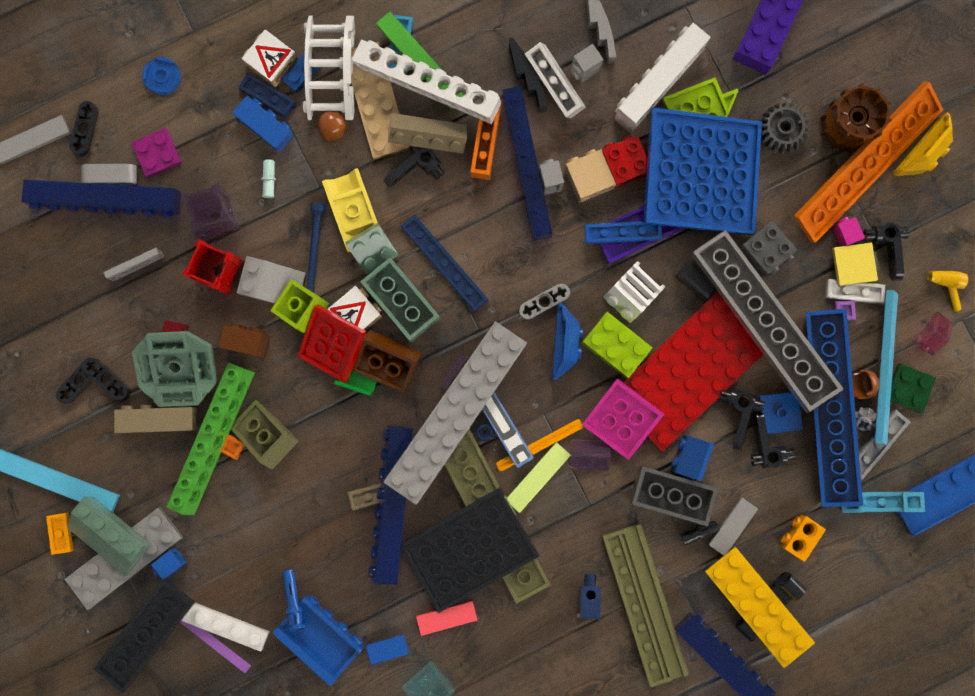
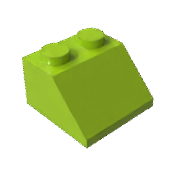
M291 279L270 311L295 329L305 333L314 307L320 305L327 308L329 303Z

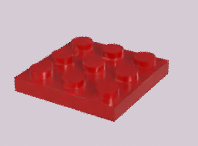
M316 305L297 356L343 383L348 382L366 331L326 308Z

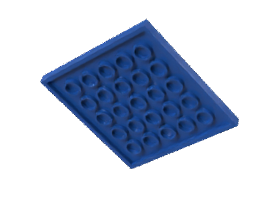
M653 107L650 115L643 224L716 232L726 230L727 233L754 235L756 230L762 121Z

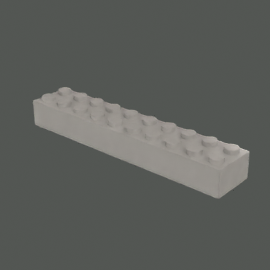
M726 230L693 252V258L806 413H809L843 390V387Z
M495 321L384 480V484L417 505L521 354L527 342Z

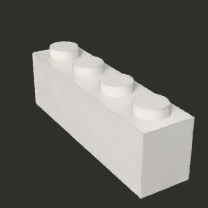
M539 42L525 53L565 117L572 118L586 108L545 44Z

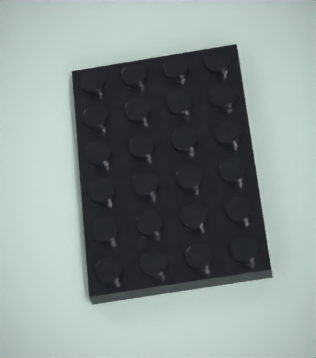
M501 487L400 544L438 613L540 556Z

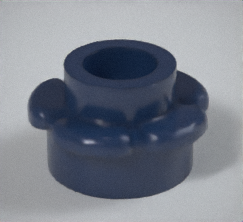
M484 423L476 427L477 432L475 434L479 440L487 442L494 436V429H492L491 424Z

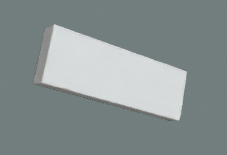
M826 280V299L884 304L885 285L858 283L838 286L837 280Z

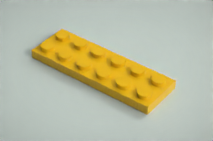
M736 547L705 571L783 668L815 644Z

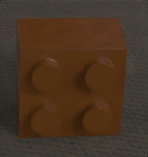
M232 322L230 326L224 325L219 348L265 359L270 336L265 335L266 331L254 327L246 330V326Z

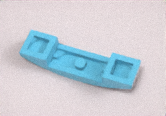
M862 492L863 506H842V513L925 512L924 492Z

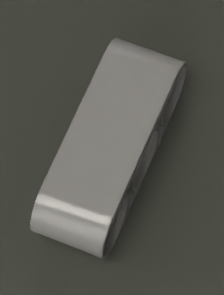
M133 164L81 165V185L89 187L136 186L137 166Z

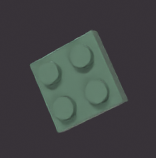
M379 223L345 242L366 274L375 270L389 257L393 259L399 255Z

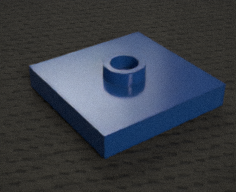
M791 392L758 396L759 400L766 401L765 406L760 407L764 408L763 413L768 434L803 430L800 404Z

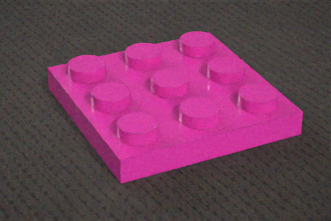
M616 379L582 425L629 460L663 417L664 413L619 379Z

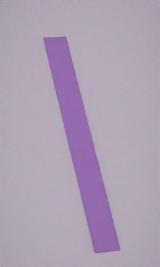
M183 621L180 622L242 672L246 673L250 668V664L208 631Z

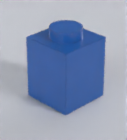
M173 548L151 566L154 568V574L163 580L172 576L187 562L178 550Z

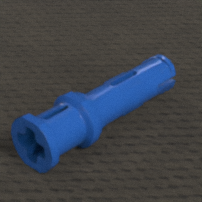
M294 570L283 571L288 606L285 613L288 615L290 625L288 632L305 629L306 625L303 624L302 617L303 608L299 605Z

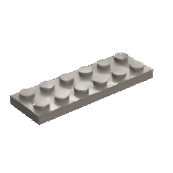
M158 507L132 527L133 530L152 545L128 576L122 574L101 555L97 554L65 579L87 610L93 608L183 538L161 507Z

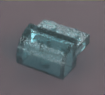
M430 661L402 686V689L408 696H452L456 692L447 676H444L433 661Z

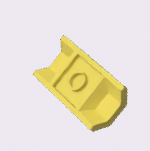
M358 168L345 176L322 181L347 252H350V250L346 246V241L378 223Z

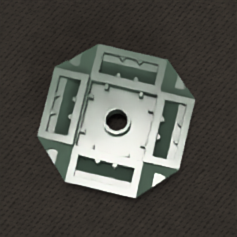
M188 331L147 333L132 351L138 386L159 407L199 405L218 381L212 345Z

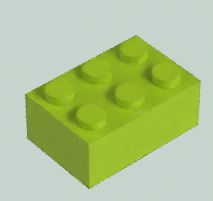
M608 312L603 315L581 343L625 379L632 375L652 349L649 344Z

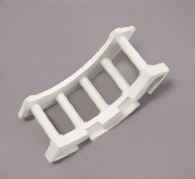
M309 16L308 22L304 23V33L306 35L304 60L306 101H303V111L307 113L308 120H312L314 111H342V113H345V120H353L355 113L354 89L350 84L351 75H353L351 49H354L356 34L354 16H346V21L342 25H314L313 16ZM342 33L344 37H340V39H314V34ZM312 47H341L343 49V57H340V59H312ZM312 67H340V69H343V79H340V81H312ZM312 89H340V91H344V101H341V103H313Z

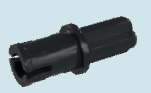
M716 521L709 522L708 526L702 525L698 527L697 525L695 529L680 535L685 546L697 540H704V537L720 531V528Z

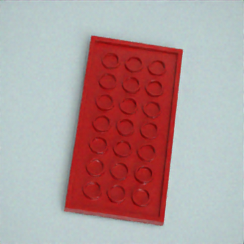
M717 291L653 352L629 378L623 381L625 385L664 413L663 417L647 436L648 439L663 452L722 395L724 389L727 390L763 353Z

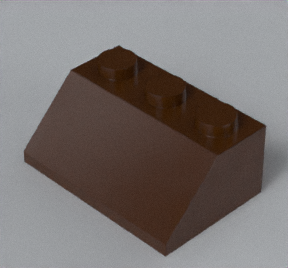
M369 330L364 337L352 371L405 393L417 369L422 352L373 330Z

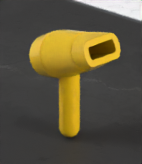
M929 271L927 280L948 287L953 310L956 312L960 311L961 304L957 289H964L967 286L968 275L958 271Z

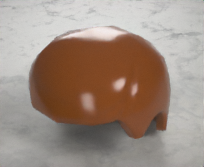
M325 111L322 113L318 120V130L321 137L327 141H336L344 136L347 127L344 115L338 111Z
M860 370V372L852 374L855 398L869 399L877 394L879 379L874 372Z

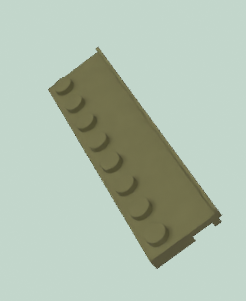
M641 523L602 535L650 688L673 681L675 678L688 676L686 663Z

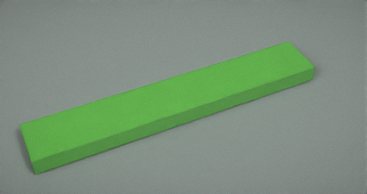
M391 12L387 13L376 23L379 30L401 54L409 56L414 62H424L431 69H441ZM427 77L424 80L427 83L431 80V78ZM444 84L440 89L445 90L449 85ZM460 92L457 96L463 97L465 95L462 92Z

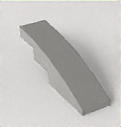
M586 0L588 29L596 28L597 45L605 46L607 64H612L616 60V51L608 18L600 0Z

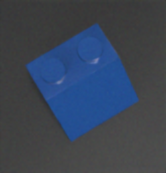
M684 435V438H680L677 449H679L677 457L674 456L671 463L672 472L702 481L714 444Z

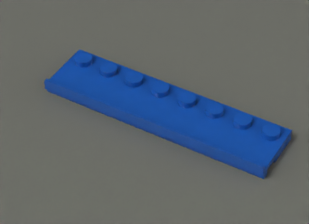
M975 453L904 491L924 492L925 512H897L911 536H916L975 504Z

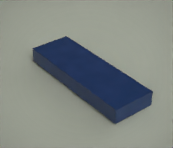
M250 73L246 74L238 87L240 91L252 98H256L263 105L286 119L296 105V101Z

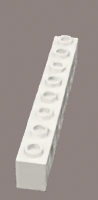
M361 39L352 58L357 68L492 124L501 105L500 97L494 91H484L477 84H467L458 76H448L441 69H431L424 62H414L407 55L402 54L400 56L395 54V51L385 47L383 49L371 40L366 42ZM380 56L379 60L372 61L374 57ZM397 63L396 67L389 68L391 64ZM414 70L412 75H406L408 71ZM427 77H430V78H431V80H430L429 82H427V83H424V82H423V80H424L425 78H427ZM444 84L449 85L445 90L440 89ZM460 92H466L463 97H458L457 95ZM477 99H483V100H484V101H483L481 104H479V105H477V104L474 103Z

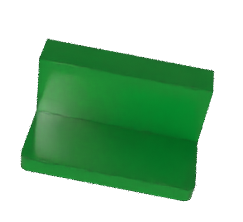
M352 371L348 382L343 383L337 379L333 384L373 396L377 381Z

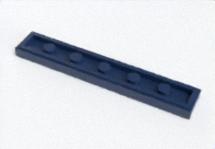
M415 214L400 226L474 313L489 301Z

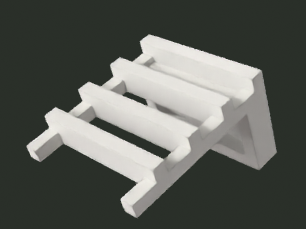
M639 261L603 296L608 304L613 306L630 323L665 288L663 284L659 286L638 266L640 264ZM632 272H634L649 288H647ZM626 278H627L642 294H644V295L648 298V300H647L644 296H642V295L626 280Z

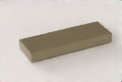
M384 482L347 492L352 511L403 497L384 484Z

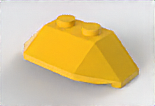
M949 113L942 115L892 173L894 176L916 175L926 171L931 172L938 165V158L944 157L949 152V145L953 142V129Z

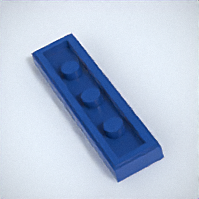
M644 221L584 224L585 244L661 241L662 229L661 225L643 224Z

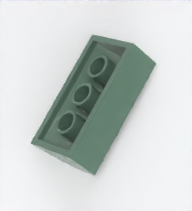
M83 497L71 512L67 528L125 576H128L152 545L94 497Z

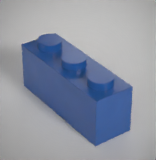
M246 96L232 113L239 121L280 153L294 137L290 131L292 128L284 121L280 123L276 120L277 116L271 110L265 111L262 108L263 104L256 98L251 99Z

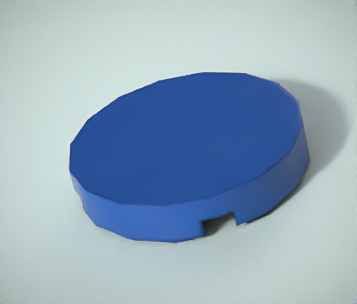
M166 57L154 58L155 60L149 61L145 65L142 74L145 86L157 95H167L174 92L181 82L179 67Z

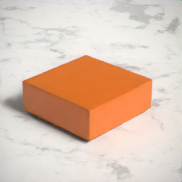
M228 434L221 453L238 460L245 445L240 439Z

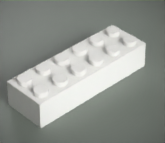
M694 23L689 28L685 26L679 33L677 40H673L669 44L665 54H661L656 59L652 69H648L643 74L639 84L636 83L630 89L627 99L625 97L621 99L614 111L616 113L614 120L628 132L632 133L649 114L651 109L656 106L702 53L711 37Z

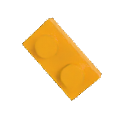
M69 512L46 516L51 555L74 551L71 531L67 528Z

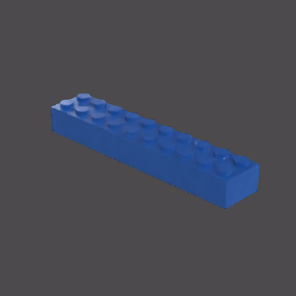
M847 309L806 312L808 342L843 387L842 391L814 409L822 507L863 506Z

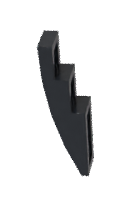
M513 37L509 38L508 45L516 80L524 79L528 97L535 95L539 113L546 112L548 105L538 76L524 51Z

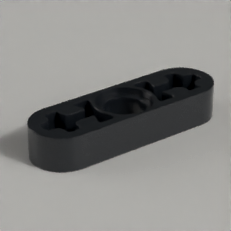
M84 101L79 105L69 144L70 150L78 156L88 154L99 114L97 106L90 101ZM91 108L92 112L87 114L85 110ZM83 124H88L89 126L86 133H80V127ZM82 144L83 148L78 150L76 146Z

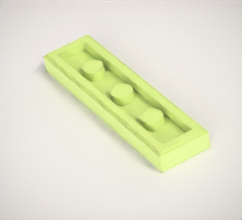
M557 442L507 497L511 506L519 513L571 456Z

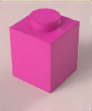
M848 216L837 221L838 224L832 227L840 247L848 246L865 238L856 217L849 219Z

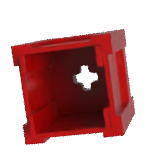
M198 239L195 245L196 250L182 275L230 296L233 282L245 261L233 253L221 251ZM222 266V273L216 276L215 268Z

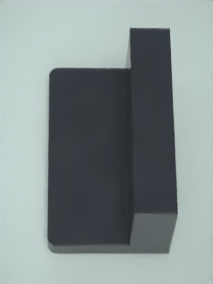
M689 262L675 275L677 280L702 301L707 300L715 289L710 280Z

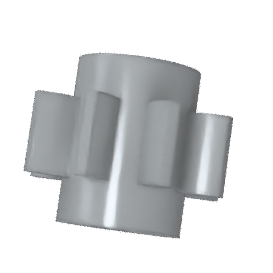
M860 407L859 412L855 411L856 426L860 430L872 431L873 426L876 427L877 413L873 409Z

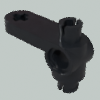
M410 146V150L414 154L388 174L384 179V183L388 187H392L417 166L423 169L427 175L432 174L435 180L440 179L439 176L442 177L445 174V171L440 167L442 162L437 158L432 149ZM425 155L431 157V160L427 163L421 161V158Z
M895 223L873 225L872 229L863 230V234L866 235L863 240L872 241L873 244L887 245L890 278L892 281H901L904 277L901 239H908L909 233H905V231H909L908 227H900ZM885 230L890 232V238L886 237Z
M724 389L722 395L727 397L721 396L720 401L727 402L730 408L743 412L733 444V449L741 451L753 411L763 413L764 408L759 407V405L764 407L766 401L758 400L757 395L737 389H733L730 392ZM743 396L748 397L750 400V404L747 407H742L740 404V399Z
M753 411L752 419L758 454H751V459H757L756 461H751L752 466L761 465L763 469L787 465L789 460H796V455H790L796 453L794 448L785 449L784 446L770 448L764 413ZM771 452L775 455V460L772 463L768 461V454Z

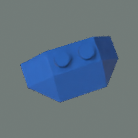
M558 303L552 381H556L575 365L577 359H581L582 348H578L579 340L583 338V329H580V323L563 303Z

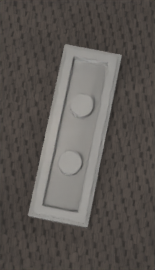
M154 248L103 273L106 279L116 281L164 258V254L160 249Z
M740 497L719 527L720 531L714 534L708 545L723 556L727 554L758 508Z

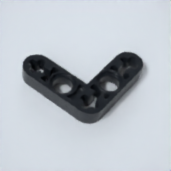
M90 357L84 360L56 392V398L61 403H72L93 380L115 400H126L130 396L131 391L129 386L101 360ZM96 363L94 365L95 368L101 370V372L98 373L96 370H90L91 366L89 364ZM108 373L111 376V381L109 384H104L102 377ZM78 375L84 378V383L81 386L75 383V378ZM115 385L117 388H124L122 391L124 395H117L119 393L116 388H112V386ZM64 391H70L68 393L69 398H63L65 396Z

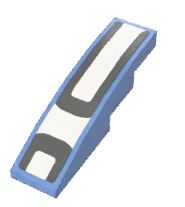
M494 392L482 410L515 465L519 468L534 459Z

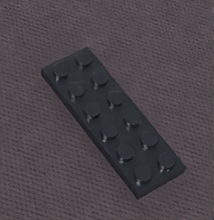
M164 578L93 669L121 693H124L196 602L171 581Z

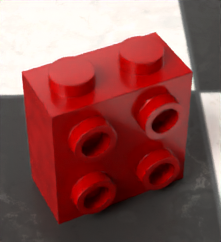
M629 135L622 138L619 143L614 144V142L603 146V155L616 183L614 188L647 176L648 159L638 135L634 137Z

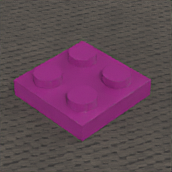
M167 128L131 142L147 178L182 164Z

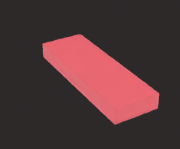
M473 600L450 606L440 613L435 610L416 616L421 636L478 620Z

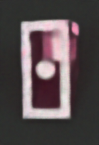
M940 312L935 313L919 334L917 341L919 348L933 356L949 342L953 322Z

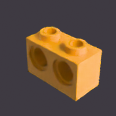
M800 515L793 520L791 525L793 527L790 532H787L782 537L780 547L797 559L805 562L826 529L809 517ZM809 524L810 530L804 534L803 527ZM798 540L799 547L798 549L793 550L792 544L794 541Z

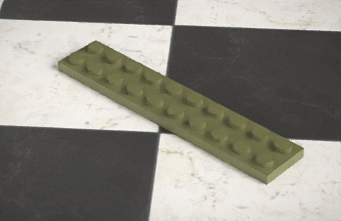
M468 429L444 464L466 506L500 487L471 430ZM537 558L503 577L516 604L551 586Z

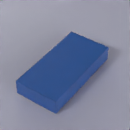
M404 634L366 645L371 665L409 654Z

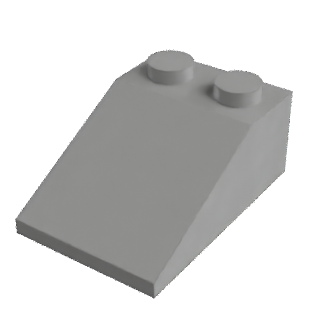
M246 256L237 294L275 304L291 279L303 286L306 273Z

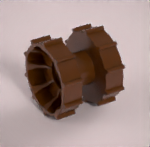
M861 83L858 87L850 90L845 89L840 93L841 97L838 101L834 99L829 104L830 108L820 119L822 120L823 130L821 135H824L832 145L831 148L836 147L841 150H847V153H850L852 150L861 147L865 141L873 137L877 139L882 135L881 131L892 119L889 118V105L891 102H887L886 98L879 92L880 88L874 89ZM852 116H856L857 119H858V122H855V121L852 119Z

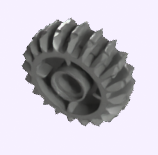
M783 102L782 105L776 103L774 107L770 106L767 109L768 111L763 112V117L759 121H762L761 137H764L762 143H768L767 149L774 147L773 152L775 153L779 149L781 154H784L786 150L788 153H791L793 149L798 150L800 145L806 142L805 139L809 136L807 131L810 130V126L806 125L809 119L803 118L806 112L802 114L799 112L801 107L794 109V103H791L788 107L787 102ZM780 125H785L787 127V131H783L780 128Z

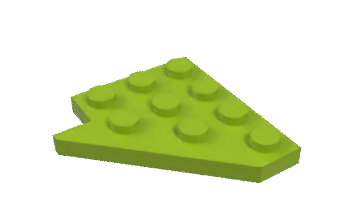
M716 77L663 97L662 101L665 109L728 117L738 89L722 94Z

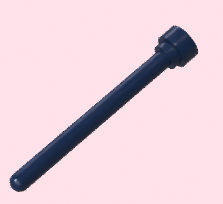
M311 203L310 205L313 224L306 288L314 292L321 216H323L326 210V205L322 203Z

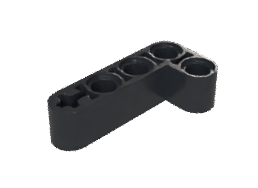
M786 571L781 573L769 586L784 606L791 599L794 601L799 600L807 591V588ZM741 617L735 628L752 642L758 636Z

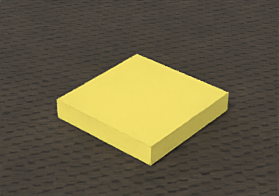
M872 243L832 248L838 286L878 280Z

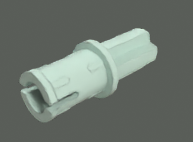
M264 160L263 177L261 178L263 181V198L275 197L274 182L276 178H274V160Z

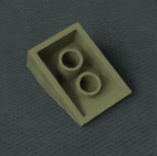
M255 400L241 414L231 428L254 457L270 469H273L299 442L258 400Z

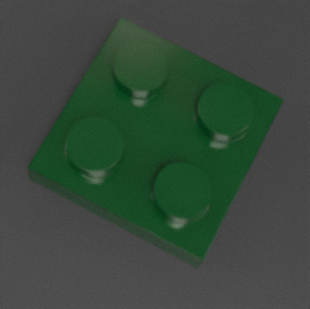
M897 364L892 377L890 402L915 412L923 413L936 377L906 365Z

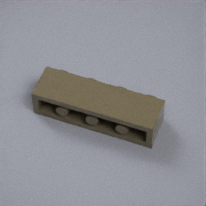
M391 113L388 143L464 153L467 140V124Z
M140 405V409H133V406H121V410H114V433L198 430L197 407L179 406V408H172V406L153 408V405Z

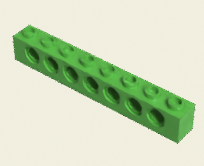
M228 362L167 508L182 515H195L221 454L223 444L230 433L255 372Z

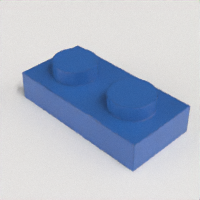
M305 52L281 78L296 93L305 84ZM312 67V75L319 67Z

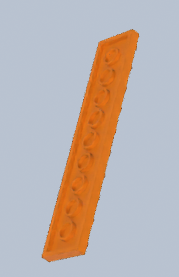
M924 81L889 117L892 121L881 131L882 135L877 139L873 137L865 141L794 215L810 242L816 243L940 115L943 108L930 82Z

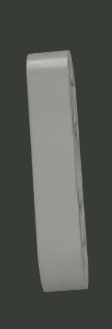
M558 284L526 301L520 306V316L525 320H530L558 305V303H562L570 295L569 287L565 284ZM558 288L561 290L565 289V297L557 296L555 298L557 302L554 303L549 293L552 292V295H555L558 292ZM541 297L549 298V306L542 307L539 304V299ZM535 301L540 311L537 312L535 308L531 311V316L523 314L524 307H533L534 304L532 302Z

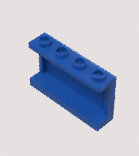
M307 594L299 603L303 608V624L306 625V628L288 632L290 625L287 616L272 634L331 687L339 675L363 650V641L357 635L353 636L350 634L348 627L343 622L338 623L333 618L334 615L330 610L326 608L324 610L314 596Z

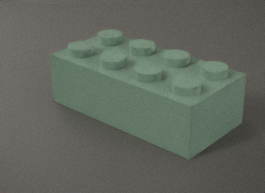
M390 257L360 281L411 343L441 319Z

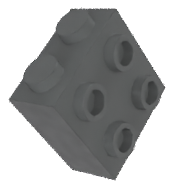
M774 221L768 223L739 247L763 277L768 274L770 276L775 274L780 269L778 266L782 262L786 264L795 257L793 253L797 251L796 247Z

